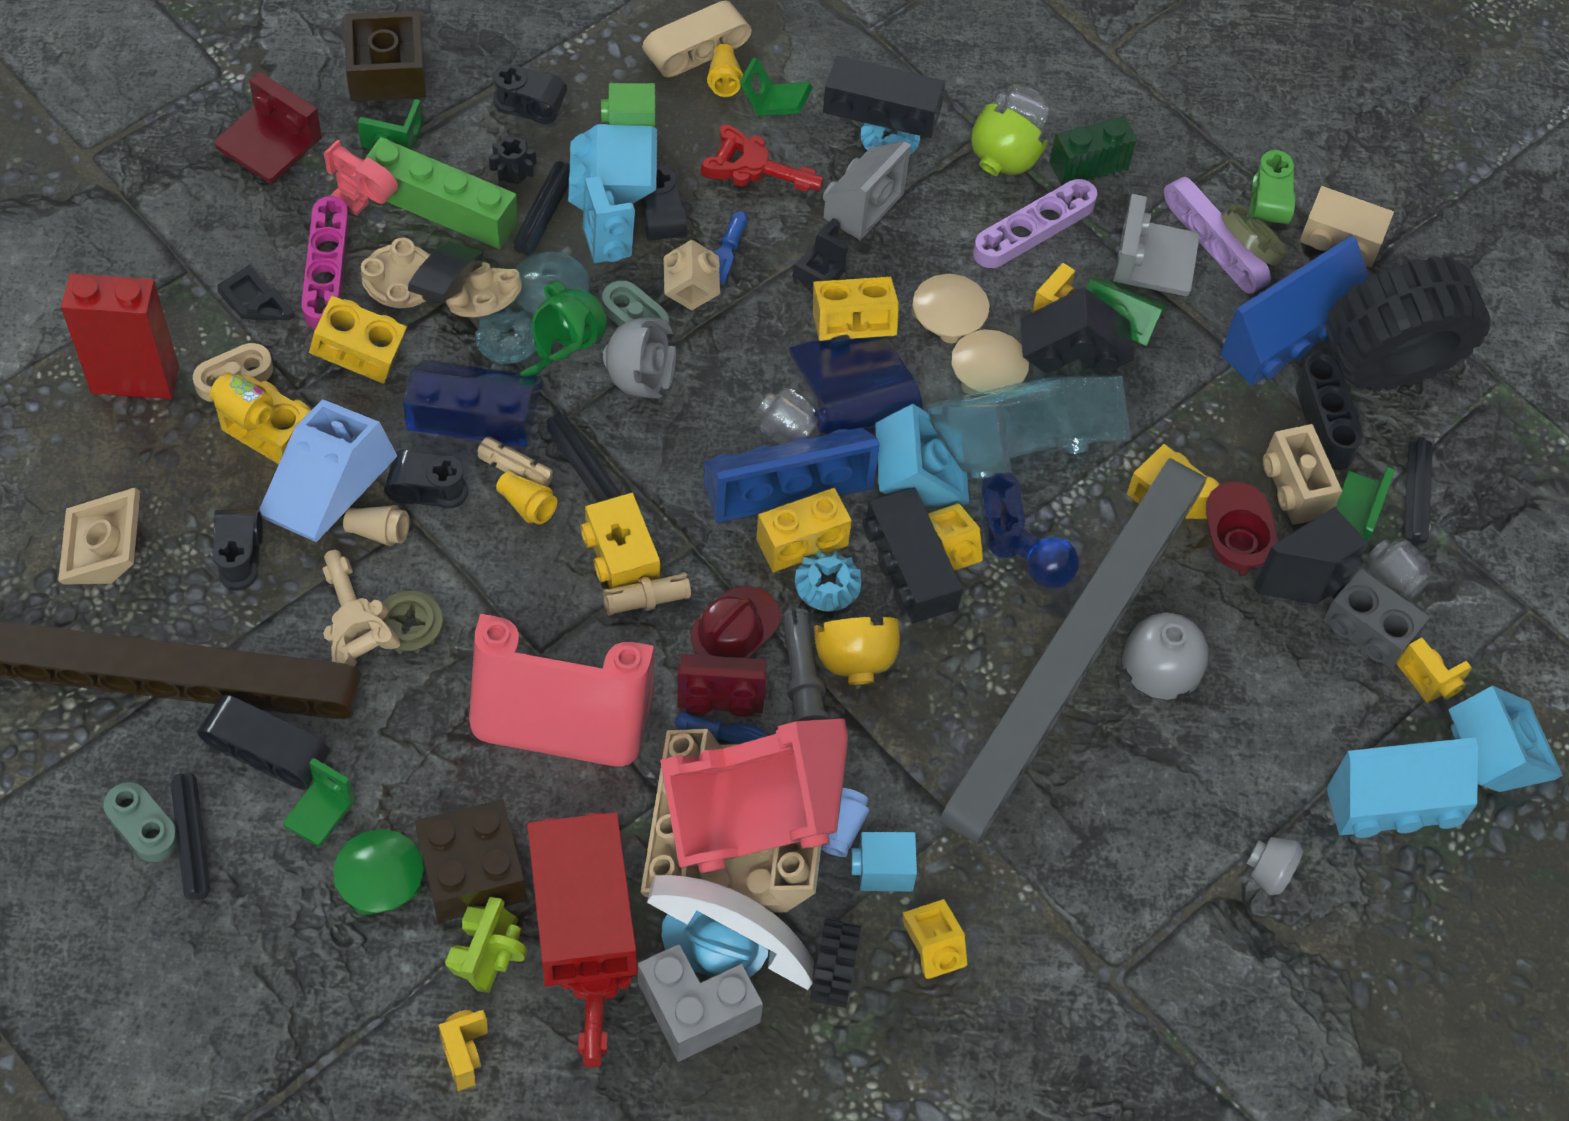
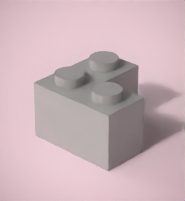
M680 944L638 963V985L678 1062L761 1023L763 1003L742 964L700 983Z

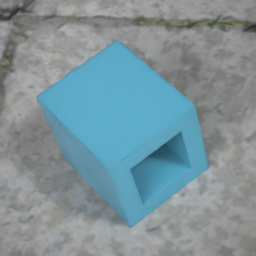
M861 832L859 848H851V875H859V891L913 892L917 876L915 832Z

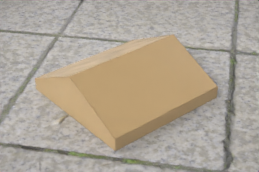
M131 488L66 508L58 579L63 585L112 584L134 564L140 491L137 488Z

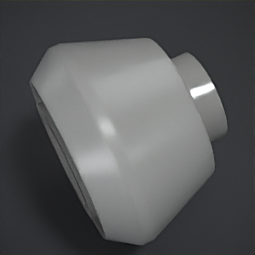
M1270 837L1266 844L1258 840L1246 864L1254 867L1251 877L1268 895L1282 894L1290 882L1301 860L1303 850L1296 840Z

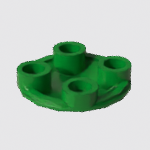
M377 829L365 831L345 844L337 855L333 874L335 887L343 900L350 904L356 913L366 916L372 913L395 910L417 897L422 888L421 881L424 867L422 854L412 840L397 831Z

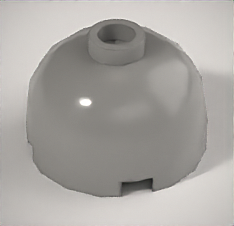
M659 318L632 319L619 326L611 336L609 343L605 346L603 351L604 365L607 367L613 383L624 393L637 397L659 399L662 397L659 394L661 386L663 389L670 387L675 372L676 347L668 346L666 334H673L665 320Z
M1174 613L1155 614L1140 621L1127 638L1123 648L1122 664L1124 670L1126 667L1127 672L1132 677L1131 683L1136 689L1150 697L1170 700L1177 698L1178 694H1184L1188 691L1190 693L1197 688L1207 670L1209 647L1205 635L1193 621Z

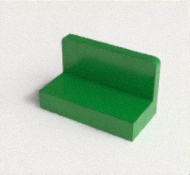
M1094 277L1090 279L1086 289L1131 321L1132 340L1146 346L1149 345L1161 315L1165 314L1168 306L1103 278Z
M1388 466L1380 482L1348 471L1341 488V496L1335 506L1367 542L1373 533L1395 472L1394 468Z

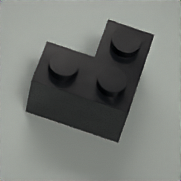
M1085 287L1020 319L1023 358L1046 374L1059 370L1062 366L1080 359L1096 372L1104 375L1134 360L1131 321Z

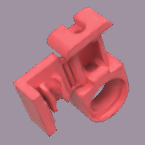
M336 140L324 152L326 170L330 175L336 172L338 188L330 196L339 197L344 200L348 211L357 216L369 205L368 198L376 203L383 204L398 190L396 179L386 168L368 157L363 160L341 146L340 140Z

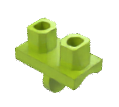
M489 897L486 906L467 907L462 919V929L467 935L474 936L470 947L460 945L451 947L445 961L446 966L454 975L467 979L477 991L490 993L498 971L506 972L510 961H524L528 952L527 947L518 941L522 931L520 927L516 926L518 918L504 908L505 902L500 898Z

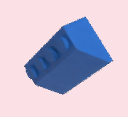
M1351 235L1236 309L1220 355L1251 386L1264 378L1267 380L1272 379L1283 369L1286 363L1293 359L1296 361L1301 360L1320 341L1324 343L1330 341L1325 328L1330 309L1334 308L1335 302L1341 296L1348 294L1350 288L1356 284L1360 285L1369 277L1357 240Z
M863 428L852 430L839 429L829 435L814 438L801 437L793 440L791 443L772 447L766 445L759 446L752 451L734 455L721 454L713 459L704 461L703 483L716 523L760 514L834 487L839 497L872 490L880 446L878 439Z

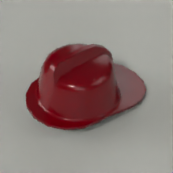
M1242 482L1221 484L1210 493L1206 502V517L1213 543V552L1218 561L1225 567L1237 570L1239 576H1244L1250 569L1263 565L1271 547L1278 543L1271 508L1266 497L1257 488Z
M741 586L728 590L710 603L694 623L691 633L694 652L697 655L750 658L773 636L779 627L781 613L778 603L769 593L757 587Z

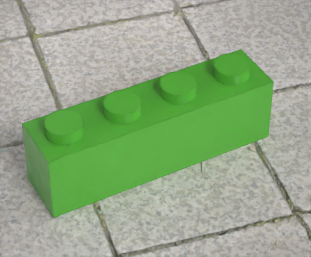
M380 137L365 157V159L368 157L386 168L396 179L398 190L386 201L390 204L499 250L518 224L516 193Z

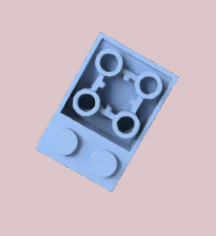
M322 399L295 427L260 506L262 518L317 542L397 457L380 422Z

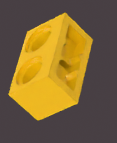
M891 277L813 282V317L819 341L897 336L899 302Z
M331 295L314 331L309 353L384 384L401 347L407 326L398 323L392 317L378 315L361 308L351 300H342ZM336 326L342 327V328L346 329L347 331H339V330L335 329L334 327H336ZM371 342L381 343V344H383L385 347L375 346V345L372 344Z
M247 374L244 378L272 397V417L263 427L246 430L216 409L221 429L279 464L295 427L311 409L300 400L292 401L280 394L278 389L267 381L260 382Z
M834 487L758 514L756 540L774 573L802 563L804 556L809 558L815 555L818 550L822 553H830L847 547L852 520Z

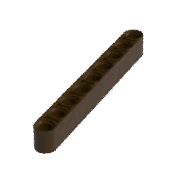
M0 621V678L208 704H216L221 695H230L260 710L330 719H348L353 715L362 675L355 667L337 662Z

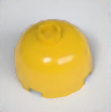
M859 617L824 622V628L818 625L814 626L818 657L825 668L831 673L848 677L849 685L874 683V675L888 670L895 663L899 653L900 630L897 618L883 617V625H874L870 617Z

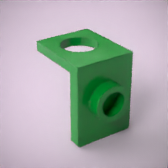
M752 58L740 81L741 88L758 116L798 114L801 112L813 89L810 82L773 84L758 58ZM755 74L758 75L760 80V91L758 94L754 92L752 85Z
M414 100L404 126L360 117L357 124L361 147L372 149L380 137L413 150L424 124L421 100Z
M313 758L309 766L314 782L283 821V825L287 830L320 848L355 803V798L349 778Z

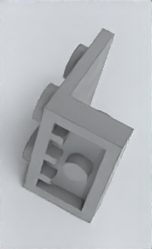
M1132 194L1123 225L1113 282L1189 296L1200 234L1194 231L1150 223L1151 214L1144 212L1147 197Z

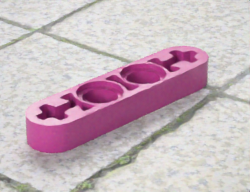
M335 196L319 199L312 209L301 304L304 321L313 329H316L325 310L324 308L322 313H315L319 308L318 297L324 298L326 306L331 295L340 299L342 297L350 221L347 204L344 200ZM329 213H335L333 215V227H327L326 218H328ZM325 241H333L338 244V247L331 252H322L317 249ZM321 272H329L335 276L332 281L324 284L314 281V277Z

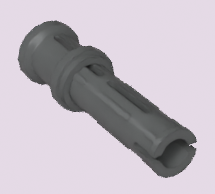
M796 608L798 621L796 624L795 620H793L792 609L784 612L782 621L785 628L792 681L787 687V696L793 701L795 713L791 722L828 720L830 716L824 712L822 700L826 692L825 684L817 677L809 612L805 609Z

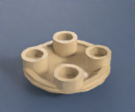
M397 238L391 245L375 250L362 262L361 277L363 287L371 298L385 306L410 308L426 301L422 299V295L407 290L408 283L430 254L416 247L413 241L408 238Z
M482 262L480 268L463 278L462 291L446 300V303L452 313L461 317L474 318L490 315L504 309L515 301L521 293L523 282L516 269L490 268L488 263Z
M942 274L935 275L921 283L914 293L911 312L912 316L925 329L939 335L944 342L953 344L957 343L963 336L975 332L982 327L988 318L990 305L986 293L976 282L965 276Z
M983 329L971 332L960 339L952 351L951 366L957 379L961 381L962 390L971 396L1018 392L1021 390L1024 379L1029 372V361L1023 358L1022 345L1013 336L1001 331Z

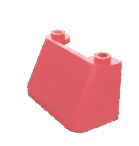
M480 614L474 638L469 712L470 728L479 740L614 767L629 765L637 759L641 750L654 695V646L636 642L615 644L608 651L602 669L517 653L519 632L516 626L510 620L502 617Z
M845 719L795 721L778 726L776 734L724 749L705 750L698 756L683 757V755H676L660 760L679 868L698 866L700 874L726 869L725 860L798 842H801L802 849L829 844L828 835L837 833L849 739Z

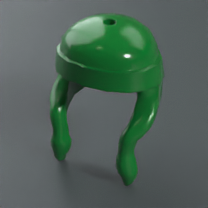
M554 281L544 287V294L547 300L538 307L532 318V334L536 350L542 361L520 372L519 374L522 377L538 375L552 363V360L567 359L573 352L588 348L596 344L603 337L607 327V315L603 305L596 296L581 289H565L559 281ZM555 340L565 346V348L551 355V347Z

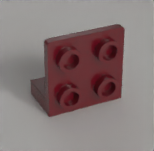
M259 71L249 80L254 106L221 134L214 143L217 150L266 182L273 183L321 140L322 134L317 108Z
M681 654L680 666L678 667L677 708H685L688 712L695 714H706L711 710L729 711L730 714L739 717L763 713L767 675L766 659Z

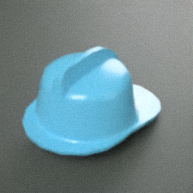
M697 910L688 925L669 914L663 920L661 937L665 950L680 944L693 971L709 977H715L742 964L750 978L761 969L768 957L767 948Z

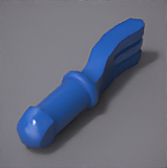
M743 211L735 212L731 216L726 234L720 241L721 248L713 251L714 254L719 256L720 283L726 284L734 263L733 251L738 249L739 239L744 228L748 225V216Z
M681 713L675 718V725L678 730L708 729L716 741L721 739L730 743L742 744L767 736L765 730L750 724L735 723L732 725H722V721L719 719L714 721L693 716L691 713Z

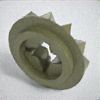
M402 591L389 596L382 602L388 609L387 616L383 621L398 636L400 647L394 649L400 655L403 651H414L418 654L421 648L428 644L434 646L436 637L443 629V615L438 603L432 597L418 591ZM412 611H414L416 624L419 626H412L410 631L404 634L402 624L399 622H406L408 617H411Z

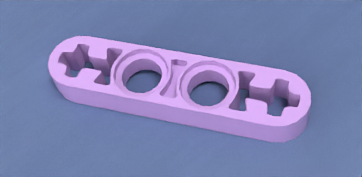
M1181 177L1165 186L1164 197L1170 210L1189 231L1200 234L1199 242L1245 293L1253 294L1269 285L1271 275L1267 264L1248 250L1230 232L1221 218V212L1193 181L1187 177Z
M1083 179L1067 182L980 232L974 244V259L978 264L986 268L1002 266L1093 212L1097 198V189L1092 183ZM1053 210L1059 214L1060 218L1048 220L1042 217L1040 212ZM1016 226H1022L1027 228L1031 234L1027 237H1018L1012 233L1011 229Z

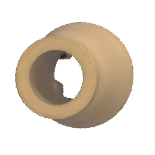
M397 505L358 509L348 508L344 515L343 527L345 532L355 533L391 547L395 543L402 544L406 540L409 530V515L407 511L400 510Z

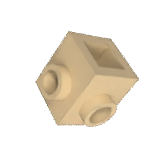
M692 239L665 255L664 294L690 310H694L720 294L719 256Z

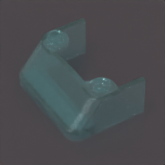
M1122 375L1040 378L927 406L930 424L963 472H970L971 478H984L993 476L996 473L1011 472L1010 458L1052 447H1064L1066 454L1088 451V444L1097 441L1131 440Z

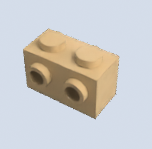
M1321 186L1299 242L1318 250L1328 251L1352 235L1358 242L1365 266L1372 268L1394 211Z
M1313 424L1274 432L1267 452L1263 456V466L1267 476L1273 478L1277 487L1279 505L1283 511H1287L1293 525L1313 521L1336 506L1342 493L1340 484Z

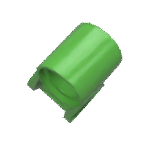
M1270 150L1262 156L1259 171L1252 179L1250 218L1254 220L1258 218L1265 222L1290 224L1295 207L1294 163L1285 152Z

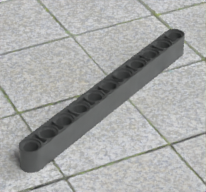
M1171 458L1167 460L952 795L940 817L939 823L977 845L982 841L1196 502L1206 483L1207 477Z

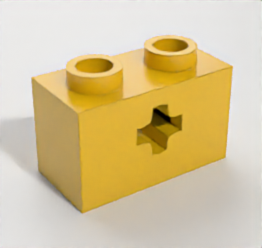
M633 492L585 506L586 523L580 524L581 534L587 548L593 547L597 558H594L593 562L597 577L601 583L607 581L609 589L638 583V579L643 577H649L650 580L660 578V559Z

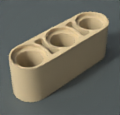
M724 0L654 30L646 37L642 48L664 77L670 78L712 60L713 49L719 44H728L734 50L747 42L751 36L752 29L730 1Z

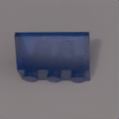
M422 360L411 370L403 401L407 430L482 441L485 437H492L503 444L527 447L542 376L522 377L519 373Z

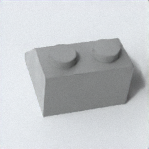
M903 141L870 147L860 159L858 157L854 158L849 164L845 175L838 182L832 181L823 195V200L825 201L823 218L829 222L833 218L839 222L840 229L861 241L904 195L911 145Z

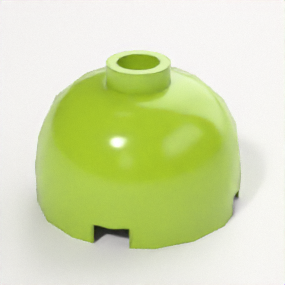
M997 104L985 105L975 122L971 135L973 150L981 160L979 163L980 167L994 176H998L999 173L1017 175L1030 170L1038 162L1048 146L1047 140L1042 143L1039 141L1042 132L1028 119L1007 108L1004 114L994 111Z

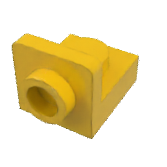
M1062 263L1036 292L1032 313L1075 292L1072 283L1076 270Z
M959 503L928 513L954 571L983 560L980 527Z
M1423 638L1410 643L1397 663L1398 667L1427 704L1441 696L1447 700L1457 695L1465 688L1464 680L1472 669L1471 665L1465 661L1448 670L1444 666L1439 653L1431 649Z
M945 899L902 912L904 927L920 954L922 972L926 979L950 973L967 966L965 933Z
M463 1010L449 1016L445 1023L439 1024L441 1043L457 1091L476 1085L474 1069L481 1067L474 1041L471 1039L488 1033L487 1018L484 1010L474 1013L472 1010Z

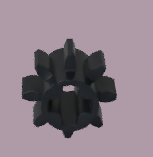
M507 136L499 144H492L493 155L489 156V167L491 171L498 170V180L500 182L504 180L508 183L519 184L527 176H533V165L537 163L536 150L527 149V139Z

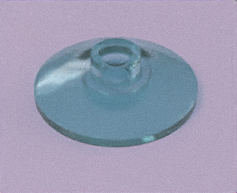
M537 253L527 257L516 267L523 283L521 293L515 300L524 310L535 314L538 307L547 300L544 294V287L554 281L561 282L565 289L576 288L589 291L587 271L578 260L564 253Z

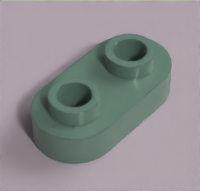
M615 281L605 287L602 293V305L606 315L618 326L637 318H659L669 324L667 312L635 284L629 281ZM619 304H625V305H627V306H626V307H618L617 305H619Z
M130 782L121 783L107 793L103 804L105 814L112 826L138 857L148 862H158L168 858L175 851L178 842L173 822L142 786ZM128 798L133 799L130 806H119L121 801ZM157 829L160 831L155 838H145V835L150 830Z

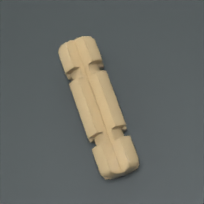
M485 437L477 450L478 457L489 464L497 463L496 467L504 472L512 471L517 476L546 487L551 483L553 471L541 463L534 465L535 460L509 446L502 448V443L496 439Z

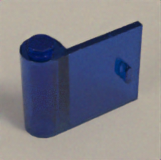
M845 334L831 338V340L819 341L818 339L789 347L791 357L818 399V409L814 410V421L819 433L829 435L839 429H868L875 427L876 422L911 404L921 409L923 407L921 393L914 377L886 336L849 339V335Z

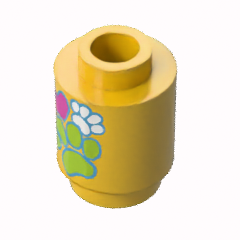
M224 373L211 387L209 396L214 401L215 408L246 430L263 427L272 417V397L240 374Z

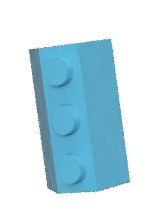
M1476 737L1348 751L1326 788L1339 836L1355 834L1357 838H1367L1386 830L1397 829L1399 833H1411L1421 829L1423 826L1439 825L1440 828L1449 829L1462 825L1477 805L1478 743Z

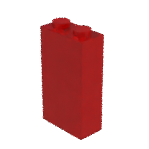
M69 273L61 309L91 394L172 399L179 364L154 279Z
M617 812L606 814L590 813L581 817L564 819L546 818L539 822L527 823L545 987L637 975L636 947Z

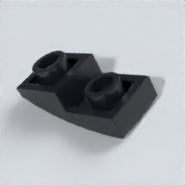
M452 241L444 243L419 267L408 283L407 291L422 295V299L427 302H445L462 291L463 277L482 266L484 252Z

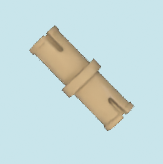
M683 572L678 575L650 580L649 577L639 578L638 583L603 589L602 595L607 615L611 616L615 613L639 608L650 611L654 610L658 604L690 599L691 588L687 574Z

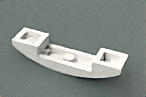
M656 875L651 882L647 903L687 925L697 910L769 949L768 969L807 990L812 985L814 961L797 935L781 919L761 904L735 890L702 879L675 875Z

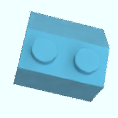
M597 124L583 134L576 136L571 141L568 201L583 210L585 178L596 176L601 177L605 191L610 190L612 192L615 205L635 203L655 191L657 129L653 126Z
M914 404L875 423L876 438L880 445L877 480L881 493L887 496L915 487L924 507H949L958 503L963 507L969 504L963 434Z
M1491 686L1448 709L1454 722L1451 725V730L1455 739L1476 737L1478 743L1479 785L1502 792L1556 780L1563 776L1528 700Z

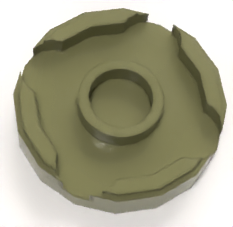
M1230 204L1221 214L1226 227L1255 256L1272 266H1278L1287 257V251H1285L1284 243L1262 220L1247 218L1246 215L1249 213L1247 208L1239 204Z

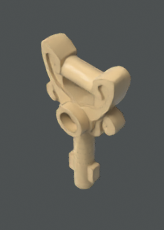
M338 550L328 551L324 555L327 566L322 569L326 581L334 585L341 605L332 617L334 624L327 626L323 632L324 638L332 644V662L355 667L357 657L379 645L385 649L400 647L398 636L383 621L388 613L387 607L379 600H373L370 603L364 598L356 599L348 576L353 572L349 560L345 556L342 557Z

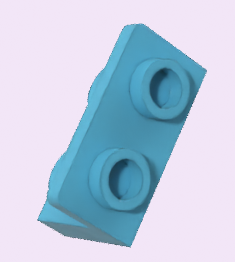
M600 176L585 178L583 231L594 264L606 261L615 262L631 257L635 216L633 203L614 204L612 192L610 190L605 191Z

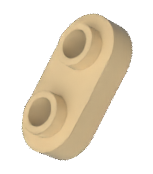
M248 343L201 363L193 373V382L197 394L206 401L214 402L209 396L211 385L222 374L228 372L233 375L240 374L243 377L248 374L260 382L266 381L273 372L270 352L260 344ZM251 367H258L256 369L248 371V369Z

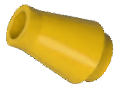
M719 44L713 49V58L707 76V83L716 95L730 97L740 90V81L743 73L735 57L733 47L728 44Z
M512 471L505 472L496 484L497 492L507 499L527 523L543 524L552 517L557 508V498L553 495L551 488L517 476Z

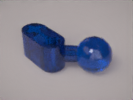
M996 470L987 474L982 481L981 513L988 549L999 557L1008 558L1018 554L1026 559V566L1031 578L1040 586L1053 589L1062 588L1070 583L1079 570V557L1074 546L1068 540L1057 536L1044 537L1040 540L1025 530V516L1017 478L1005 470ZM1000 497H1002V501L1004 502L1003 518L1006 531H1004L1003 527L1001 526L1002 508Z

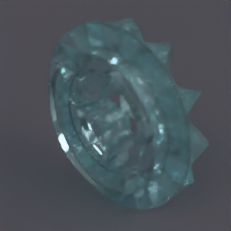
M507 307L505 312H494L488 318L480 319L478 330L475 332L476 344L479 351L489 360L502 364L517 363L527 359L536 350L532 334V319L527 317L524 310L517 313L512 312ZM514 327L515 337L508 335L505 339L501 340L500 331L507 332Z

